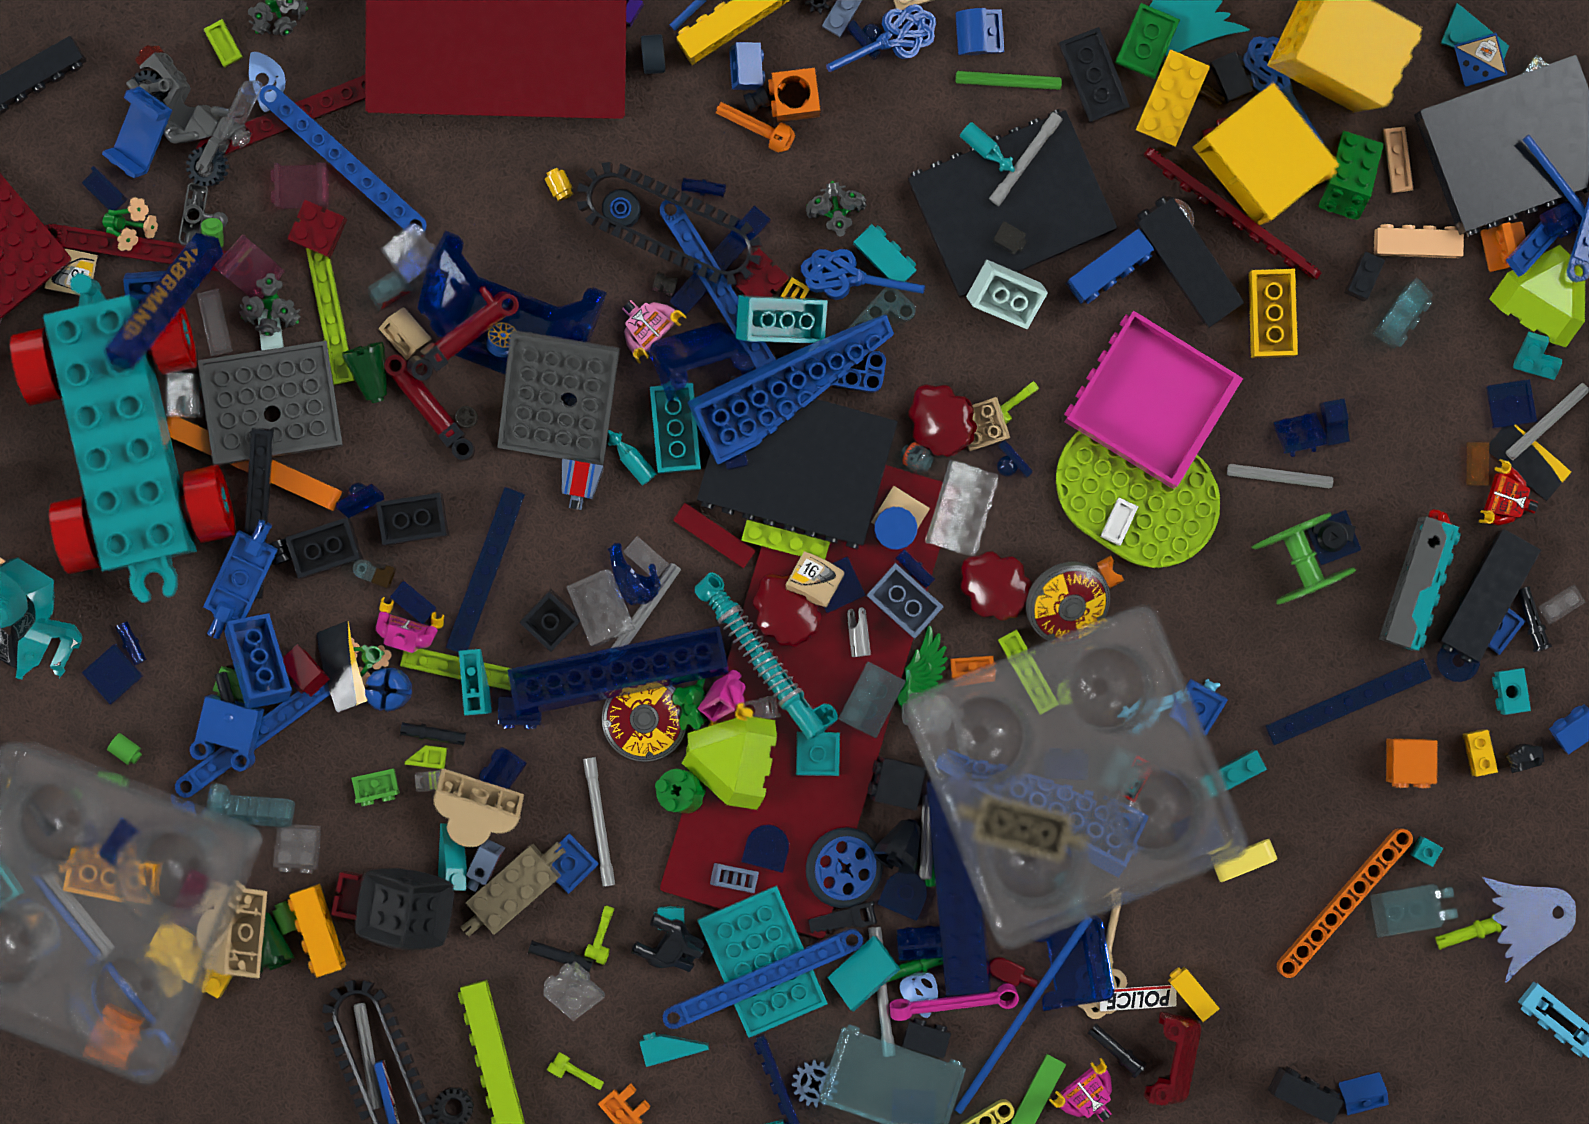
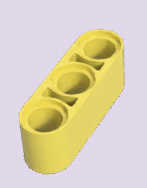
M1266 839L1212 861L1219 881L1223 882L1274 862L1278 858L1270 839Z
M1001 1099L961 1124H980V1119L984 1116L991 1118L990 1124H1004L1013 1117L1014 1109L1008 1100ZM1007 1105L1010 1111L1006 1115H1000L998 1113L999 1107Z

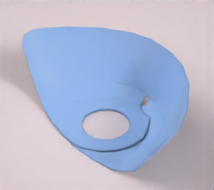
M251 52L249 60L251 88L262 110L268 112L269 109L261 102L259 97L260 91L264 86H259L255 78L259 73H265L269 77L267 85H273L274 80H276V87L284 92L285 75L280 65L273 59L259 52ZM274 90L265 93L267 102L275 101L277 94Z
M914 973L900 982V992L903 998L910 1002L938 998V986L934 976L930 973ZM925 978L932 983L933 987H926L925 985H923L921 979ZM915 988L919 989L923 996L917 995ZM931 1012L921 1013L920 1015L924 1018H928Z

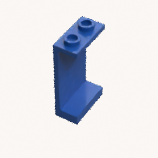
M141 87L126 91L124 98L131 103L115 146L104 150L102 153L112 164L117 165L128 176L133 178L147 174L172 112L169 107Z

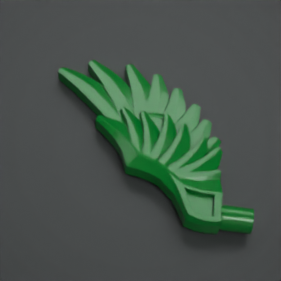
M931 626L927 628L920 651L915 650L911 662L904 668L906 681L902 690L896 695L905 716L913 713L909 703L919 698L920 695H927L928 692H932L933 688L931 687L938 685V682L935 681L943 679V676L938 674L946 669L942 665L948 658L942 657L947 647L943 646L938 650L941 634L937 633L933 640Z

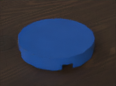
M891 507L879 514L875 522V534L883 546L899 550L907 547L914 541L918 525L910 511L902 507Z

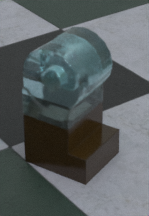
M363 559L356 561L353 565V573L357 577L385 588H390L397 568L386 565L383 570L373 566L370 561Z

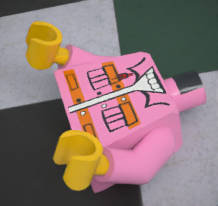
M630 300L622 308L630 317L625 322L627 327L624 330L626 344L636 361L640 364L639 358L642 355L649 358L647 352L675 324L681 326L678 319L680 317L686 319V316L681 311L665 304L656 302L644 303L639 308Z

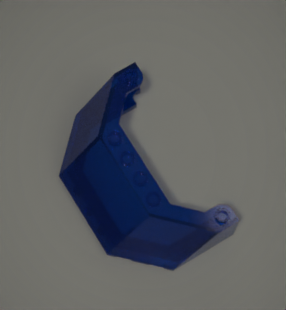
M448 231L444 232L427 263L417 307L422 315L425 314L430 320V326L438 337H444L487 304L479 291L480 287L485 286L493 297L497 293L505 291L515 296L519 302L518 310L513 315L506 316L498 323L510 324L516 331L586 343L590 342L607 292L597 288H588L581 301L561 307L551 305L478 277L462 254L463 240L456 234ZM509 298L502 301V308L509 306ZM489 330L456 354L458 357L506 375L508 356L498 357L489 352L486 345Z

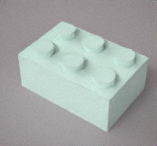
M986 260L966 297L973 307L1028 329L1048 292L1042 283Z

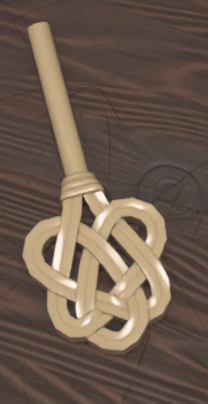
M1115 893L1103 952L1098 956L1096 964L1085 963L1079 966L1076 971L1075 979L1078 988L1075 993V1001L1092 1019H1099L1106 1014H1112L1116 1011H1100V997L1095 996L1099 988L1100 990L1107 989L1106 980H1108L1110 989L1126 988L1127 986L1126 976L1120 970L1112 968L1113 958L1111 954L1123 899L1122 894ZM1105 963V972L1102 973L1101 969ZM1087 971H1090L1087 974V976L1083 979V974ZM1115 976L1120 981L1118 986L1116 985ZM1096 977L1097 979L1092 983L1091 987L1088 988V986L1091 984V982H1092V981L1094 980V978ZM1097 1007L1099 1010L1093 1011L1091 1008Z

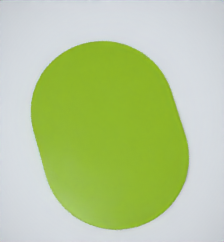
M1080 431L1068 441L1059 458L1056 470V489L1064 512L1078 529L1128 562L1150 568L1177 565L1197 554L1207 544L1215 531L1220 515V493L1210 468L1199 455H1196L1178 487L1175 489L1165 485ZM1117 498L1124 499L1138 506L1120 546L1100 537Z

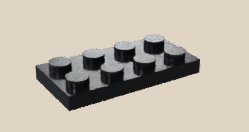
M1099 27L1059 42L1061 52L1089 123L1130 107Z

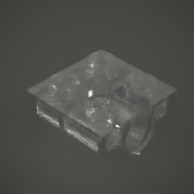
M166 374V416L206 418L200 374Z

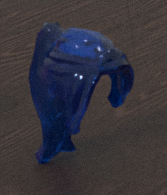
M614 543L611 548H608V551L610 552L613 574L624 600L630 605H642L651 602L658 595L661 587L656 566L654 564L648 566L651 575L649 577L635 573L634 569L627 564L623 557L621 543Z

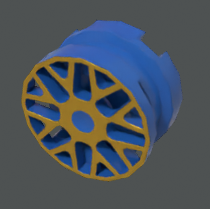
M497 323L489 329L486 345L490 353L498 357L508 356L511 331L509 330H516L513 326L507 323Z

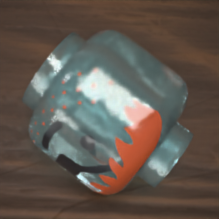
M913 442L909 446L905 445L900 454L903 457V466L915 473L928 471L934 460L931 450L919 445L917 442Z

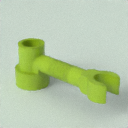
M1034 381L1016 394L1015 397L1000 406L1006 424L1012 420L1008 411L1039 390Z
M609 906L604 907L593 945L588 944L584 955L602 965H605L610 952L609 948L602 946L606 929L614 912V908Z
M561 1052L558 1053L554 1062H551L547 1068V1071L562 1078L565 1071L572 1073L598 1090L604 1084L600 1079L569 1063L570 1058Z

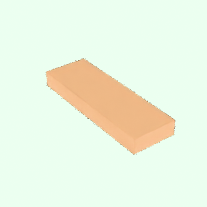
M1405 127L1384 129L1383 136L1391 193L1413 191Z

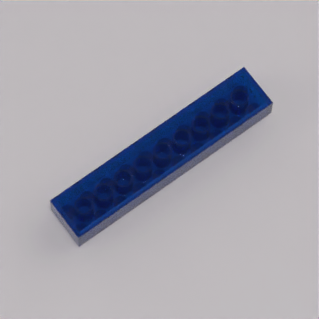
M720 626L507 669L517 717L729 674Z
M972 775L929 778L927 781L946 996L989 993L991 980L978 840L972 837L975 824L974 821L955 817L956 811L965 813V811L956 809L958 803L975 808Z

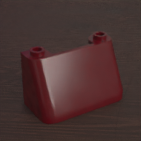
M1160 1012L1158 1022L1164 1025V1035L1169 1040L1175 1041L1176 1045L1169 1079L1158 1077L1155 1084L1151 1086L1146 1085L1144 1097L1151 1104H1178L1184 1102L1189 1095L1201 1035V1026L1194 1018Z

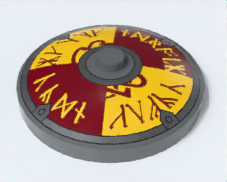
M1065 562L1055 565L1036 579L1028 593L1026 600L1028 620L1034 630L1048 641L1071 643L1081 640L1094 632L1105 619L1110 606V590L1103 576L1088 564Z
M653 676L632 677L617 685L607 697L602 711V727L610 745L624 757L643 762L661 759L676 749L686 730L681 729L679 724L682 707L675 705L672 701L676 688L667 681Z

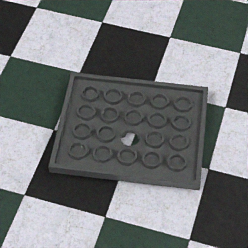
M512 330L497 448L603 466L620 348ZM564 393H572L576 396L577 402L573 406H567L564 404L561 396Z
M327 341L198 360L213 465L249 461L252 427L274 429L272 457L343 446ZM270 406L277 407L281 412L280 418L275 422H269L264 418V412Z

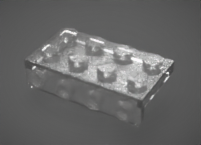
M949 460L926 543L964 555L975 556L980 547L982 532L986 527V518L992 506L993 494L998 486V474Z

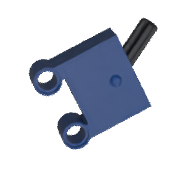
M220 672L215 674L220 696L211 694L205 697L195 742L190 746V754L193 758L201 760L213 754L215 750L214 744L239 750V752L232 755L231 766L237 771H243L252 767L255 763L254 751L264 708L246 709L245 703L235 701L227 672ZM199 744L205 746V754L199 751ZM240 755L246 758V765L241 764L239 760Z

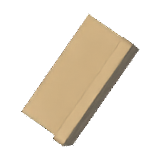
M405 308L389 316L379 327V330L406 360L413 357L422 346L431 340V337Z

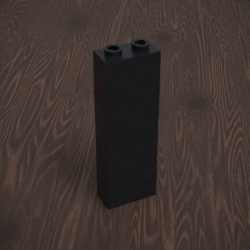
M1162 196L1154 202L1155 206L1150 210L1146 208L1137 214L1138 218L1134 222L1152 245L1155 253L1205 326L1211 327L1242 305L1244 301L1175 199L1171 196Z
M1505 529L1499 530L1437 641L1442 644L1441 648L1449 653H1453V651L1461 655L1460 659L1466 663L1480 662L1541 550Z

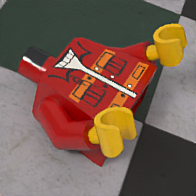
M1499 459L1502 462V467H1495V471L1501 473L1495 474L1484 510H1481L1485 518L1484 520H1479L1480 523L1500 526L1512 523L1516 518H1521L1523 511L1534 514L1537 510L1538 501L1528 498L1530 488L1526 487V481L1517 470L1511 467L1509 461Z

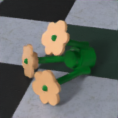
M133 197L130 200L128 209H109L108 213L103 217V226L106 228V232L118 237V249L121 251H130L133 245H136L138 242L136 230L123 229L125 225L143 228L147 239L154 238L157 231L156 216L149 215L144 223L126 221L121 215L131 213L133 221H144L149 209L142 198Z

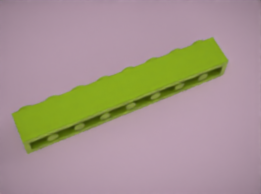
M486 979L463 985L460 988L461 992H458V997L461 1005L464 1004L466 1008L464 1019L466 1025L471 1027L472 1033L469 1034L471 1045L476 1046L477 1054H475V1061L477 1067L482 1069L483 1075H480L482 1087L487 1088L489 1095L486 1096V1103L488 1109L492 1108L493 1110L492 1124H525L488 981Z

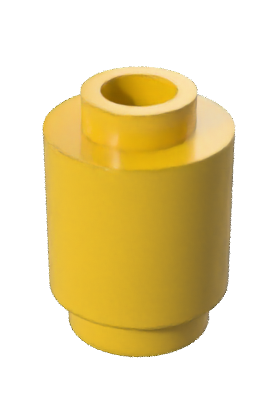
M555 168L546 173L548 177L545 178V181L554 198L562 201L573 195V187L564 170Z

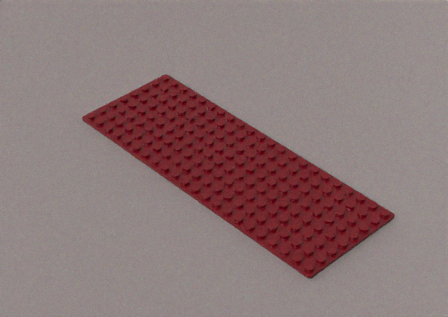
M886 465L871 521L893 486L926 505L930 510L918 527L914 541L907 547L899 550L883 546L877 539L875 525L871 522L864 547L859 546L858 549L847 547L846 542L838 540L837 544L830 542L825 560L844 571V576L828 606H818L817 610L821 613L822 619L818 626L817 634L796 647L779 645L774 637L762 634L756 624L759 612L753 605V598L758 592L760 580L765 575L771 573L782 576L790 575L801 557L761 547L741 617L748 616L746 623H753L751 630H758L755 637L763 636L760 644L768 643L766 650H773L772 655L778 657V663H783V670H788V677H793L792 682L797 683V688H801L804 692V698L812 709L822 704H829L836 710L838 714L837 721L824 732H840L839 776L796 775L797 732L802 731L787 710L782 709L778 705L779 699L773 697L774 692L768 690L770 687L767 683L763 684L765 680L762 676L758 677L760 673L757 669L753 670L754 665L748 663L752 659L750 654L743 657L747 650L744 647L738 650L742 643L740 641L733 643L723 677L729 674L731 670L738 671L741 674L740 681L746 687L743 692L744 707L752 709L753 717L775 720L776 744L775 746L771 745L769 753L770 758H772L769 776H765L763 788H766L765 798L757 810L726 805L705 785L706 795H704L701 807L692 813H682L660 885L661 891L722 909L777 885L796 931L817 938H824L826 931L820 930L819 932L814 931L811 933L808 920L832 913L833 907L821 902L810 889L806 878L807 857L812 846L827 832L844 827L857 829L867 796L868 785L873 775V764L878 759L913 641L912 636L866 595L895 563L926 591L928 590L957 493L955 485ZM776 523L775 527L783 529L784 525ZM796 529L795 533L804 535L805 531ZM817 534V539L825 541V536ZM863 607L866 610L871 655L852 657L847 612L849 609L854 610L855 619L858 624L859 608ZM736 707V709L730 712L729 714L716 720L717 723H722L736 718L735 713L738 707ZM840 841L836 845V850L838 853H841L846 849L844 841ZM828 855L823 856L820 860L822 867H826L830 863ZM840 862L842 866L841 871H844L846 864ZM714 863L759 872L755 893L710 884ZM721 869L720 882H722L724 869ZM733 871L729 872L727 883H731ZM739 872L736 885L740 883L741 873ZM747 874L744 887H748L750 879L749 874ZM831 876L826 877L823 882L826 888L831 887L834 880Z

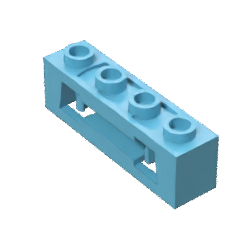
M1533 982L1518 1001L1522 1005L1520 1009L1529 1017L1535 1015L1539 1019L1537 1023L1547 1031L1551 1028L1556 1032L1554 1037L1565 1044L1567 1041L1573 1046L1571 1050L1579 1057L1584 1055L1589 1058V1034L1586 1035L1583 1031L1577 1029L1572 1035L1549 1015L1538 1011L1536 1006L1544 1011L1548 1006H1551L1574 1026L1582 1027L1588 1033L1589 1024L1543 987ZM1542 996H1543L1545 999H1547L1550 1003L1548 1004V1003H1546L1545 1001H1543V1000L1541 999ZM1574 1036L1580 1040L1579 1043L1573 1039Z

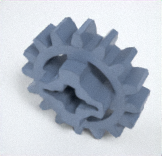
M813 1059L811 1065L805 1061V1068L798 1066L797 1069L800 1073L793 1074V1077L797 1079V1081L792 1082V1086L797 1087L794 1090V1095L800 1094V1102L806 1099V1106L814 1102V1106L817 1107L820 1101L823 1105H826V1098L833 1100L831 1092L837 1093V1089L833 1087V1085L839 1084L838 1080H833L837 1073H830L832 1066L824 1067L823 1060L820 1064H816V1060ZM813 1069L821 1070L824 1074H817ZM806 1073L808 1078L801 1085L802 1076ZM811 1075L816 1081H821L819 1082V1091L814 1085L810 1086L812 1083ZM830 1081L829 1088L827 1092L824 1094V1084H827ZM811 1092L816 1094L817 1097H811L805 1093Z

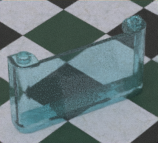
M848 1024L847 1028L842 1027L818 1102L882 1124L949 1123L966 1068L962 1067V1062L950 1059L948 1063L862 1034L859 1032L860 1028Z

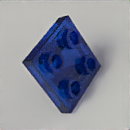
M1316 413L1304 414L1274 422V429L1285 454L1290 453L1291 457L1295 456V451L1311 448V452H1316L1317 446L1327 444V437Z

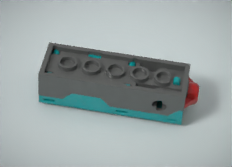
M1432 509L1428 517L1418 518L1379 640L1419 651L1420 647H1424L1427 638L1424 635L1426 628L1430 627L1433 621L1431 612L1433 606L1436 607L1440 599L1438 591L1440 586L1444 585L1447 574H1445L1446 566H1450L1454 556L1451 553L1453 545H1457L1460 538L1459 527L1451 524L1447 513ZM1430 538L1432 539V546L1428 545V539Z

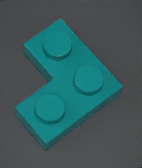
M1528 331L1514 361L1513 368L1555 380L1561 368L1562 359L1544 354L1549 344V337Z

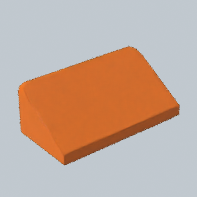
M993 656L950 659L953 685L995 681Z

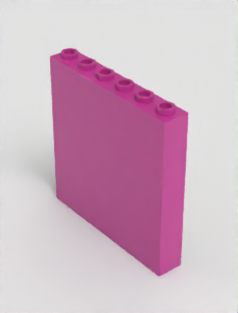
M1133 311L1130 316L1125 314L1119 325L1122 326L1119 334L1114 332L1108 342L1111 344V347L1108 351L1103 350L1097 360L1100 362L1098 368H1092L1086 379L1089 382L1086 387L1081 386L1075 397L1078 400L1075 405H1069L1064 414L1067 416L1064 422L1165 485L1175 489L1178 487L1243 378Z

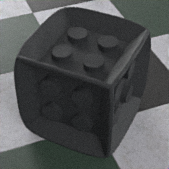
M388 868L374 869L366 872L361 884L356 912V933L372 942L406 950L432 949L442 946L446 940L454 899L453 884L443 878L415 870Z

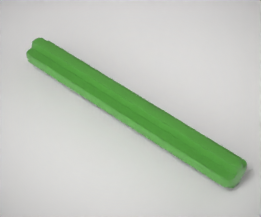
M957 71L956 83L1055 90L1061 89L1062 85L1060 77Z

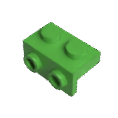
M395 768L352 777L356 797L355 804L361 803V806L374 804V799L382 798V801L385 802L394 800L395 795L400 794Z

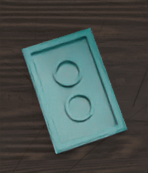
M873 936L837 968L828 979L849 1009L855 1011L892 978L900 968L878 937Z

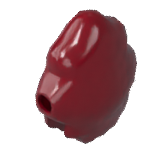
M924 384L917 388L908 415L914 422L913 438L921 447L930 448L931 452L936 456L944 455L950 457L974 442L977 425L973 420V405L967 397L956 396L951 387L944 384L939 386Z
M994 551L969 556L963 561L961 566V590L971 598V609L981 617L995 616L1001 621L1017 618L1026 607L1027 596L1032 587L1031 580L1025 576L1024 565L1013 556L1001 558Z
M771 573L765 575L760 580L758 592L753 598V605L759 612L756 624L762 634L774 637L779 645H790L792 647L800 645L817 634L818 626L822 619L821 613L817 610L819 605L807 600L804 595L786 589V583L791 574L782 576Z

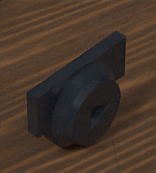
M1324 520L1313 526L1312 533L1317 534L1318 544L1323 550L1337 552L1344 548L1347 541L1353 542L1356 526Z

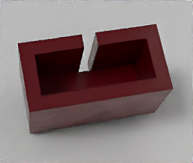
M298 644L282 658L288 679H293L296 682L293 686L301 694L305 692L312 697L330 680L309 653Z

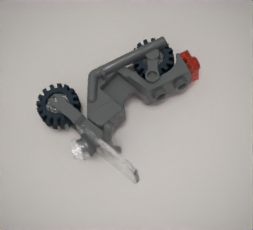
M147 45L143 47L135 61L140 69L154 70H144L141 73H136V77H132L126 82V85L129 89L143 88L172 110L163 132L171 143H188L210 138L206 147L195 149L192 151L194 154L188 156L191 160H188L186 164L190 165V168H186V170L191 172L188 176L190 179L194 178L193 182L195 184L199 183L200 186L219 184V182L225 179L223 176L228 174L225 169L229 168V165H225L228 159L224 157V154L230 144V140L233 141V146L239 145L240 147L245 146L251 140L249 138L251 132L246 131L244 124L262 89V83L258 80L245 81L240 87L230 109L218 106L211 108L209 105L189 107L184 103L191 90L190 85L187 83L185 75L174 66L172 58L164 53L159 46Z

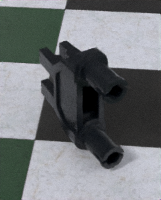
M654 913L650 926L665 931V935L659 944L653 948L636 941L631 949V954L648 960L649 965L656 968L675 966L690 972L694 967L692 962L695 957L699 959L704 951L702 948L705 942L690 935L681 920H670L658 913Z

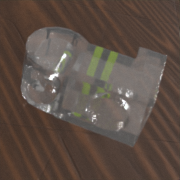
M441 771L414 772L416 792L436 790Z

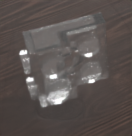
M415 223L409 224L380 249L405 284L412 281L440 258L437 254V248L431 242H428L425 238L424 230Z
M277 823L273 867H279V872H291L292 868H298L300 873H313V869H319L321 826Z
M576 961L571 965L569 963L563 965L560 969V974L556 977L553 975L549 976L544 983L543 995L572 1021L579 1018L605 996V992L590 980V974Z

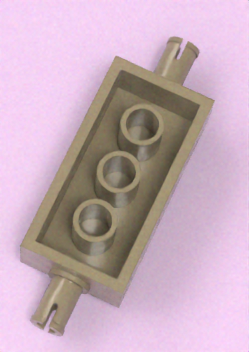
M983 793L981 804L978 808L960 803L957 804L956 809L965 811V813L956 811L955 817L974 821L973 839L1062 861L1064 850L1067 846L1087 851L1088 845L1079 843V841L1089 843L1090 837L1071 833L1070 827L1073 817L1070 815Z
M556 842L543 854L534 844L530 845L466 902L474 912V916L461 926L463 932L471 926L465 933L470 937L478 928L486 925L495 935L561 876L552 863L566 853L564 847L556 853L555 851L561 846L559 842Z

